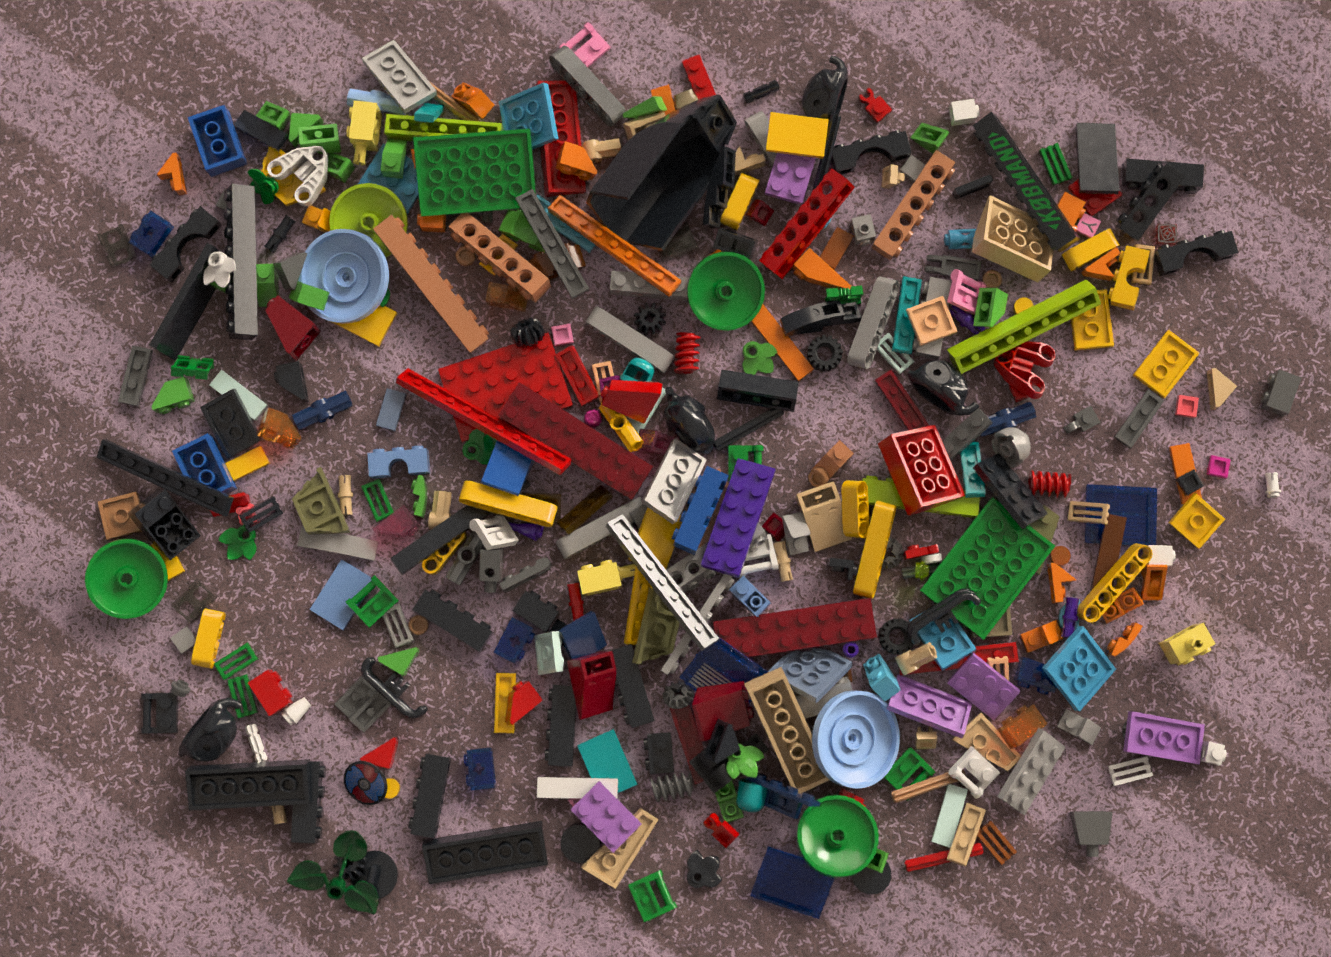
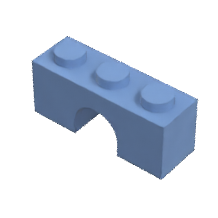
M412 446L411 450H404V447L392 448V451L387 452L384 449H374L373 453H367L369 477L371 479L391 477V467L397 461L407 463L410 475L430 474L429 451L424 446Z

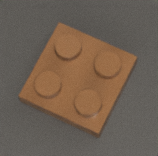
M138 492L98 501L106 540L142 532L127 514L140 504Z

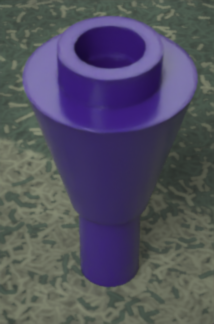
M508 522L513 531H517L534 541H537L543 535V526Z

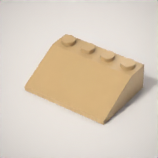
M990 195L974 234L972 252L1036 282H1039L1051 271L1053 250L1047 243L1049 240L1047 235H1042L1036 225L1039 223L1035 218L1031 219L1027 212Z

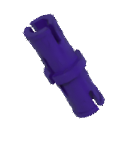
M954 305L949 309L951 316L960 322V326H965L973 334L980 333L976 328L981 332L984 330L985 327L975 328L973 326L974 319L970 313L967 314Z
M1066 597L1065 612L1062 615L1064 620L1061 637L1069 638L1075 631L1076 621H1078V598Z

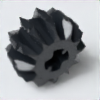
M644 303L645 309L639 306L638 311L640 313H634V317L637 318L634 321V325H639V332L645 328L644 335H648L649 330H651L652 335H656L655 329L661 332L662 327L660 325H666V321L663 320L666 317V313H660L662 311L661 306L655 309L656 303H652L651 307L648 306V303ZM648 315H651L653 322L645 321Z
M533 318L518 321L510 330L512 340H514L517 347H531L542 341L544 336L543 325H541L538 319Z
M334 856L338 863L333 864V867L339 868L336 872L339 875L344 857ZM364 857L359 861H353L352 866L346 863L342 878L345 880L348 878L355 880L356 875L361 877L363 875L361 869H367L363 862L368 861V858Z

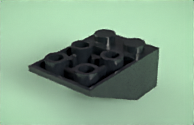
M157 489L127 513L144 535L169 560H172L201 536L166 489Z

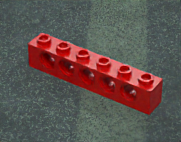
M831 168L824 175L820 184L811 192L805 203L799 207L793 218L787 222L782 232L776 236L774 242L763 253L759 261L783 279L855 186Z

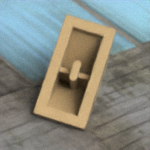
M1212 368L1207 371L1210 409L1215 410L1222 405L1237 386L1216 368Z

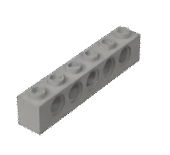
M759 522L749 550L754 546H760L768 538ZM708 543L698 548L695 555L689 554L666 570L674 581L678 578H683L682 583L678 586L684 593L697 588L701 581L710 579L716 574V571L701 567ZM693 568H700L696 574H691Z

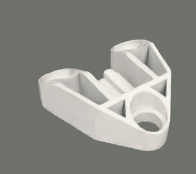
M320 146L296 148L271 161L267 166L269 175L275 180L285 179L293 173L303 182L294 194L295 199L302 206L312 205L327 181L328 156ZM321 151L323 158L318 161L314 160V153ZM281 166L282 171L275 175L272 173V168ZM308 192L309 198L306 201L299 200L300 193Z

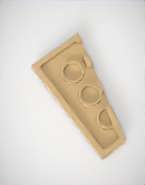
M641 808L634 814L641 825L614 853L604 844L581 866L582 869L615 889L658 821L656 817Z

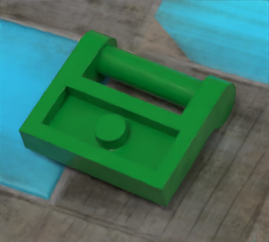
M763 445L728 446V483L730 482L737 459L740 458L748 461V452H754V463L762 465Z
M375 575L370 578L371 581L353 598L345 601L369 628L399 601ZM377 586L380 591L360 609L357 604Z
M909 747L894 762L884 778L896 790L903 788L901 785L920 766L924 770L910 785L924 781L929 776L932 777L936 772Z
M661 869L628 884L644 922L677 908V904L675 901L673 902L663 880ZM655 880L665 906L660 908L649 883L650 881Z

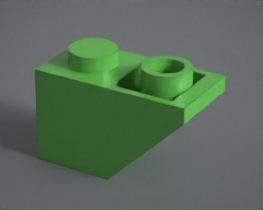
M183 376L165 382L151 406L152 410L160 414H166L175 407L179 409L189 407L191 402H195L189 380Z

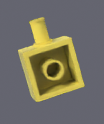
M354 101L353 107L349 109L351 125L347 126V137H349L350 143L355 148L353 163L365 165L366 152H378L382 113L377 103Z
M612 560L600 562L601 566L593 567L592 564L581 566V570L577 572L582 595L585 597L622 588V579L634 576L635 570H630L635 569L636 565L631 564L620 567L616 562L613 563Z
M1204 623L1193 624L1165 639L1159 645L1169 663L1179 666L1193 661V656L1204 655L1210 652V647L1215 645V642Z

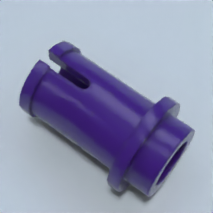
M847 642L843 646V653L847 657H855L859 652V647L855 642ZM849 646L853 648L851 653L847 651Z

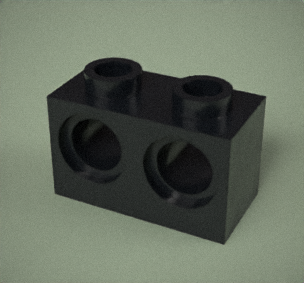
M725 228L718 229L713 248L724 252L737 253L750 260L753 259L758 240Z

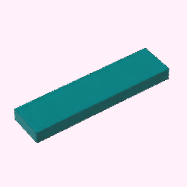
M902 277L892 344L893 352L909 355L912 353L915 332L906 309L919 305L922 279Z

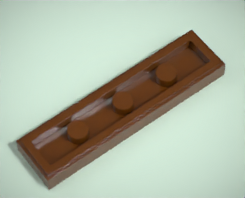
M1109 514V517H1107L1108 524L1103 526L1090 591L1093 590L1118 561L1127 517Z

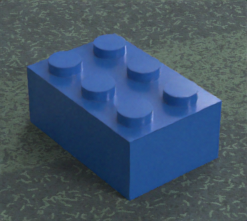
M225 105L187 117L205 170L211 177L247 165L230 112Z
M208 433L172 450L183 475L225 494L238 489L214 437Z

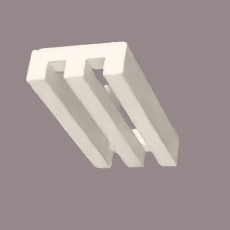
M1148 756L1108 766L1113 786L1153 776L1150 764L1148 763ZM1144 762L1143 766L1135 767L1132 769L1114 773L1113 770L1124 766ZM1146 769V773L1116 781V777Z

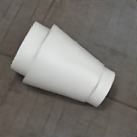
M303 697L284 708L281 715L290 725L297 724L311 707V704Z

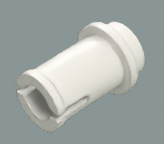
M1273 472L1272 479L1271 473H1266L1267 491H1265V494H1267L1268 498L1280 497L1279 493H1281V490H1279L1278 473Z

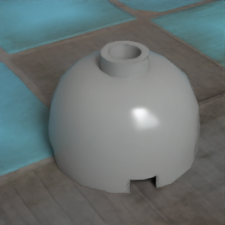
M1008 427L993 435L995 438L991 443L996 454L1001 453L1010 467H1017L1029 456L1031 450L1029 437L1020 429Z

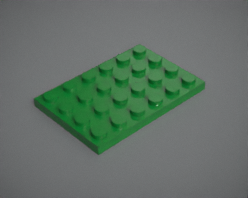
M530 129L413 137L420 216L517 209L520 207L516 202V197L532 189L536 194Z
M991 497L919 591L937 604L957 590H972L980 598L981 604L976 606L970 600H966L951 609V611L961 624L984 640L1054 549L1055 545L1031 526L1022 530L1004 506Z

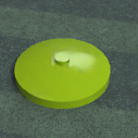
M373 183L358 184L346 189L335 200L329 218L330 231L350 229L363 233L373 239L380 246L385 257L392 255L391 252L377 236L373 228L392 215L394 218H400L405 225L403 230L407 233V212L402 201L390 189Z

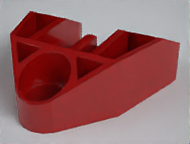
M1026 341L996 356L993 364L1008 384L1031 399H1039L1043 395L1045 384L1031 370L1033 364L1045 368L1050 367L1055 360V351L1050 345L1045 343ZM1042 354L1049 355L1051 360H1046ZM1003 357L1006 358L1008 361L999 362L998 358ZM1031 386L1039 387L1040 392L1034 391Z

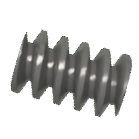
M688 771V777L681 772L680 779L677 778L676 774H673L672 780L669 779L668 775H665L663 782L660 777H657L656 783H654L651 778L653 795L657 803L660 802L661 796H663L665 801H668L669 795L675 800L677 793L681 798H684L685 792L689 797L692 796L693 784L690 771Z

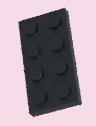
M999 453L977 463L973 467L974 471L1022 530L1043 519L1048 514L1043 505L1037 501L1030 489L1024 485L1019 476L1010 468L1006 460Z

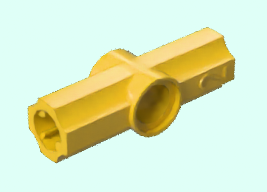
M600 405V411L630 452L639 450L644 441L626 416Z

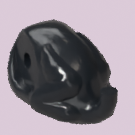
M832 55L830 56L829 63L835 64L837 68L835 70L823 69L815 74L808 81L802 98V107L807 117L829 119L828 125L832 114H840L848 83V69L844 61Z
M934 360L926 362L917 370H910L907 374L916 392L947 414L956 416L970 415L979 408L976 402H972L970 406L964 405L968 396L967 383L964 377L945 361Z
M667 387L665 393L668 399V406L664 410L668 430L675 433L679 440L693 451L703 454L711 453L715 432L705 415V406L690 395L680 397L673 391L672 387Z
M232 698L219 699L213 702L185 735L179 746L178 755L180 757L188 756L203 762L213 761L222 756L232 744L237 732L236 720L227 708L233 707L238 710L242 703Z

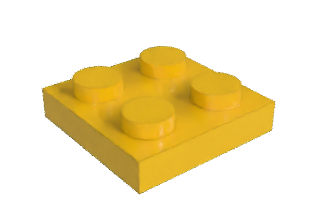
M1194 493L1168 523L1196 548L1200 549L1223 523L1225 518L1198 494Z

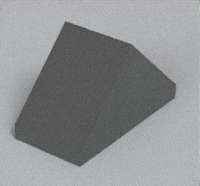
M295 253L273 263L285 290H295L307 253Z

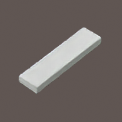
M538 777L537 798L581 799L600 781L618 799V779Z

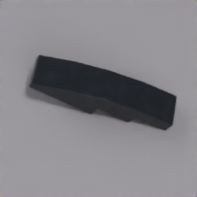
M726 146L721 147L714 164L704 204L703 225L712 229L720 228L721 209H727L728 189H734L736 151Z

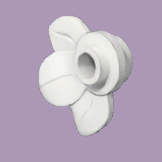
M213 252L208 259L209 266L204 271V285H209L215 281L218 286L224 288L230 281V273L236 270V264L225 253Z

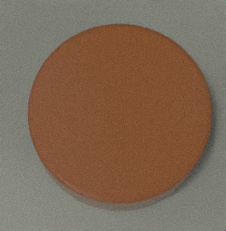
M1056 546L1050 553L1051 562L1056 563L1058 566L1067 564L1071 557L1070 551L1065 546Z

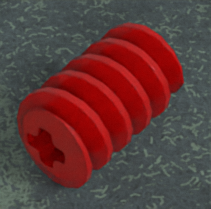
M678 332L676 335L679 337L676 338V343L680 345L675 347V350L679 352L675 354V358L678 359L675 361V366L679 368H676L674 372L678 374H693V371L699 370V367L694 366V363L699 362L694 356L700 354V352L694 350V348L700 347V344L695 343V340H699L701 337L694 333Z
M1030 470L1028 488L1031 489L1032 495H1035L1036 491L1039 490L1040 496H1043L1044 491H1047L1048 497H1050L1052 491H1055L1056 497L1059 496L1060 492H1063L1064 498L1067 497L1071 487L1070 473L1066 478L1065 473H1061L1058 477L1056 472H1053L1052 476H1050L1049 472H1045L1042 475L1041 471H1037L1035 475L1034 471Z

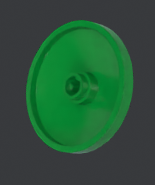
M733 252L711 254L701 260L690 274L687 283L689 306L694 315L711 328L734 330L743 327L756 317L763 305L765 296L763 277L757 266L743 255Z
M119 539L102 546L90 559L85 573L86 590L93 604L105 614L122 619L140 617L154 609L162 600L168 583L167 568L161 555L147 543L135 539Z
M832 795L818 799L817 801L821 802L820 806H809L798 824L797 844L802 857L812 869L828 877L845 878L859 873L871 862L878 847V828L872 814L864 805L850 797Z

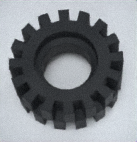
M822 335V337L818 336L815 340L811 341L807 350V360L815 370L829 372L839 365L843 349H841V344L837 342L836 338L833 339L832 336L825 337V335ZM828 347L832 351V357L827 361L819 359L817 355L819 348Z
M892 619L883 624L878 638L884 650L890 654L898 655L909 651L913 647V643L907 634L909 622L903 619ZM893 629H900L904 633V641L901 644H894L890 641L889 635Z

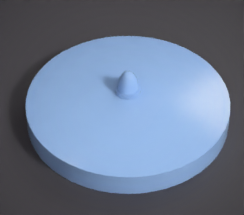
M336 229L326 232L309 245L305 251L307 256L298 281L330 292L324 311L308 306L310 310L319 317L336 323L357 322L373 313L381 304L389 283L388 263L380 246L367 235L350 229Z
M845 691L831 698L819 712L812 733L813 754L822 773L832 782L849 788H865L879 782L892 768L899 750L900 732L894 712L886 710L888 704L881 697L866 691Z

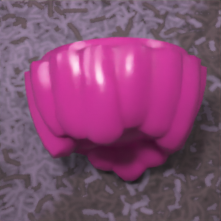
M595 409L587 411L584 415L585 424L591 428L599 426L602 423L601 413Z

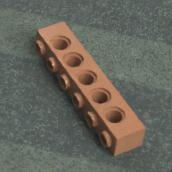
M937 150L934 152L873 243V250L890 261L893 256L896 258L903 250L901 244L904 240L906 242L909 241L914 233L911 229L914 225L919 226L924 218L922 213L925 209L929 211L934 203L932 198L935 194L939 195L945 187L942 183L946 178L950 179L955 172V169H953L955 161ZM932 172H937V173H939L940 178H939V179L933 178L932 175H931V173H932ZM921 188H928L930 194H923ZM916 203L919 205L920 209L913 210L910 204ZM900 219H907L909 225H902ZM895 234L899 240L894 242L890 240L889 235Z
M461 213L449 225L452 233L451 237L457 243L461 241L469 253L478 255V259L487 266L489 264L493 272L499 277L503 276L506 278V282L512 288L517 287L525 299H531L536 303L551 287L549 278L469 213ZM470 233H475L473 236L467 237ZM488 244L486 248H481L483 245ZM497 256H502L501 259L495 260ZM516 267L514 271H508L510 268ZM527 278L530 279L529 282L523 283V280Z

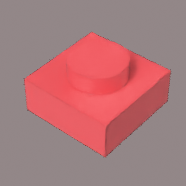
M1178 395L1175 415L1195 418L1197 416L1199 398Z

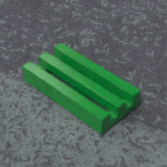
M1058 143L1039 150L1053 186L1072 179ZM1053 150H1055V152H1056V154H1057V157H1058V159H1059V161H1060V164H1061V166H1062V169H1063V171H1064L1066 177L1063 176V173H1062V171H1061V169H1060V166H1059V164H1058V161H1057V159H1056V157H1055V154H1054ZM1046 152H1048L1049 155H1050V158H1051V160H1052V162H1053V165H1054V167H1055V169H1056V172H1057V174H1058V177H1059L1058 180L1056 179V176H1055V174H1054V172H1053V169H1052L1051 164H1050V162H1049V160H1048V157H1047V155H1046Z
M380 479L361 486L376 522L395 515ZM376 484L378 485L380 492L383 496V499L386 503V506L389 511L388 513L385 512L381 500L378 496V493L374 486ZM371 487L376 502L382 513L381 516H378V513L372 502L370 494L367 490V488Z
M247 642L215 662L214 666L225 681L259 659ZM247 649V653L225 667H220L221 664ZM249 656L252 657L251 659L241 664L237 668L233 669L229 673H224L226 670L241 662L245 658Z
M248 674L227 680L232 699L238 700L234 683H237L244 713L241 712V708L235 709L237 718L258 713L253 691L248 684L250 682ZM241 680H244L246 690L252 708L251 711H249Z

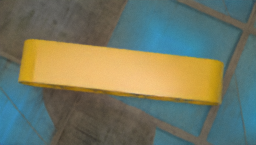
M464 481L459 497V502L465 505L545 527L553 526L557 512V506L552 503L520 494L517 496L473 481Z
M878 500L875 503L853 589V594L874 598L896 513V505Z
M1138 543L1131 545L1079 604L1077 616L1087 622H1096L1151 560L1153 555L1152 549L1147 545ZM1142 548L1143 554L1139 558L1138 551ZM1129 563L1130 569L1128 572H1125V566ZM1116 578L1117 584L1115 587H1112V581ZM1103 593L1104 599L1099 602V596ZM1090 608L1091 614L1086 617V610Z

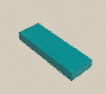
M425 103L414 113V120L433 123L444 112V105Z
M972 442L960 452L965 498L985 497V483L973 469L977 463L981 462L979 442Z

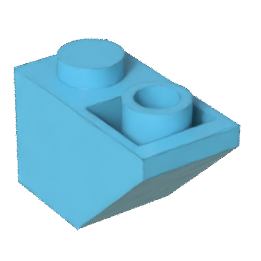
M879 653L863 664L871 688L884 702L901 691L896 677Z

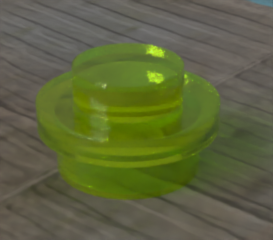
M921 561V563L916 562L915 578H920L921 581H924V578L928 577L929 565H925V561Z

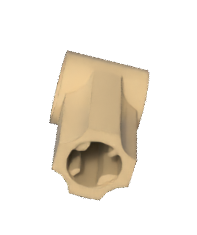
M619 138L605 141L588 140L582 143V147H584L591 161L596 163L605 158L616 157L621 150Z
M434 491L433 507L428 522L429 529L435 528L451 516V492Z
M929 642L913 651L909 650L895 657V660L905 676L919 669V666L927 664L938 657L936 649Z

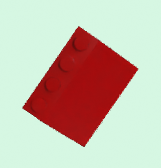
M935 425L890 434L878 443L908 516L930 510L965 496Z

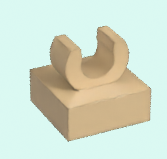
M891 164L883 169L881 188L889 189L900 184V181L904 182L905 174L898 172L897 165Z
M919 726L916 732L915 748L936 749L937 732H933V728L930 726L928 727V732H922L921 726Z

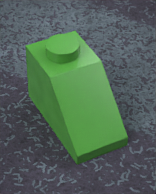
M337 124L298 128L300 147L320 146L327 154L341 152Z
M387 139L382 153L380 170L384 177L403 179L407 149L406 140Z
M256 264L259 307H267L268 302L272 298H276L277 295L279 296V277L273 264Z
M979 288L973 326L993 327L1005 313L1008 294L997 288Z

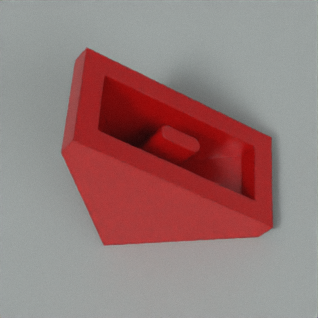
M392 738L361 757L360 760L370 762L376 766L392 768L399 742L398 738Z

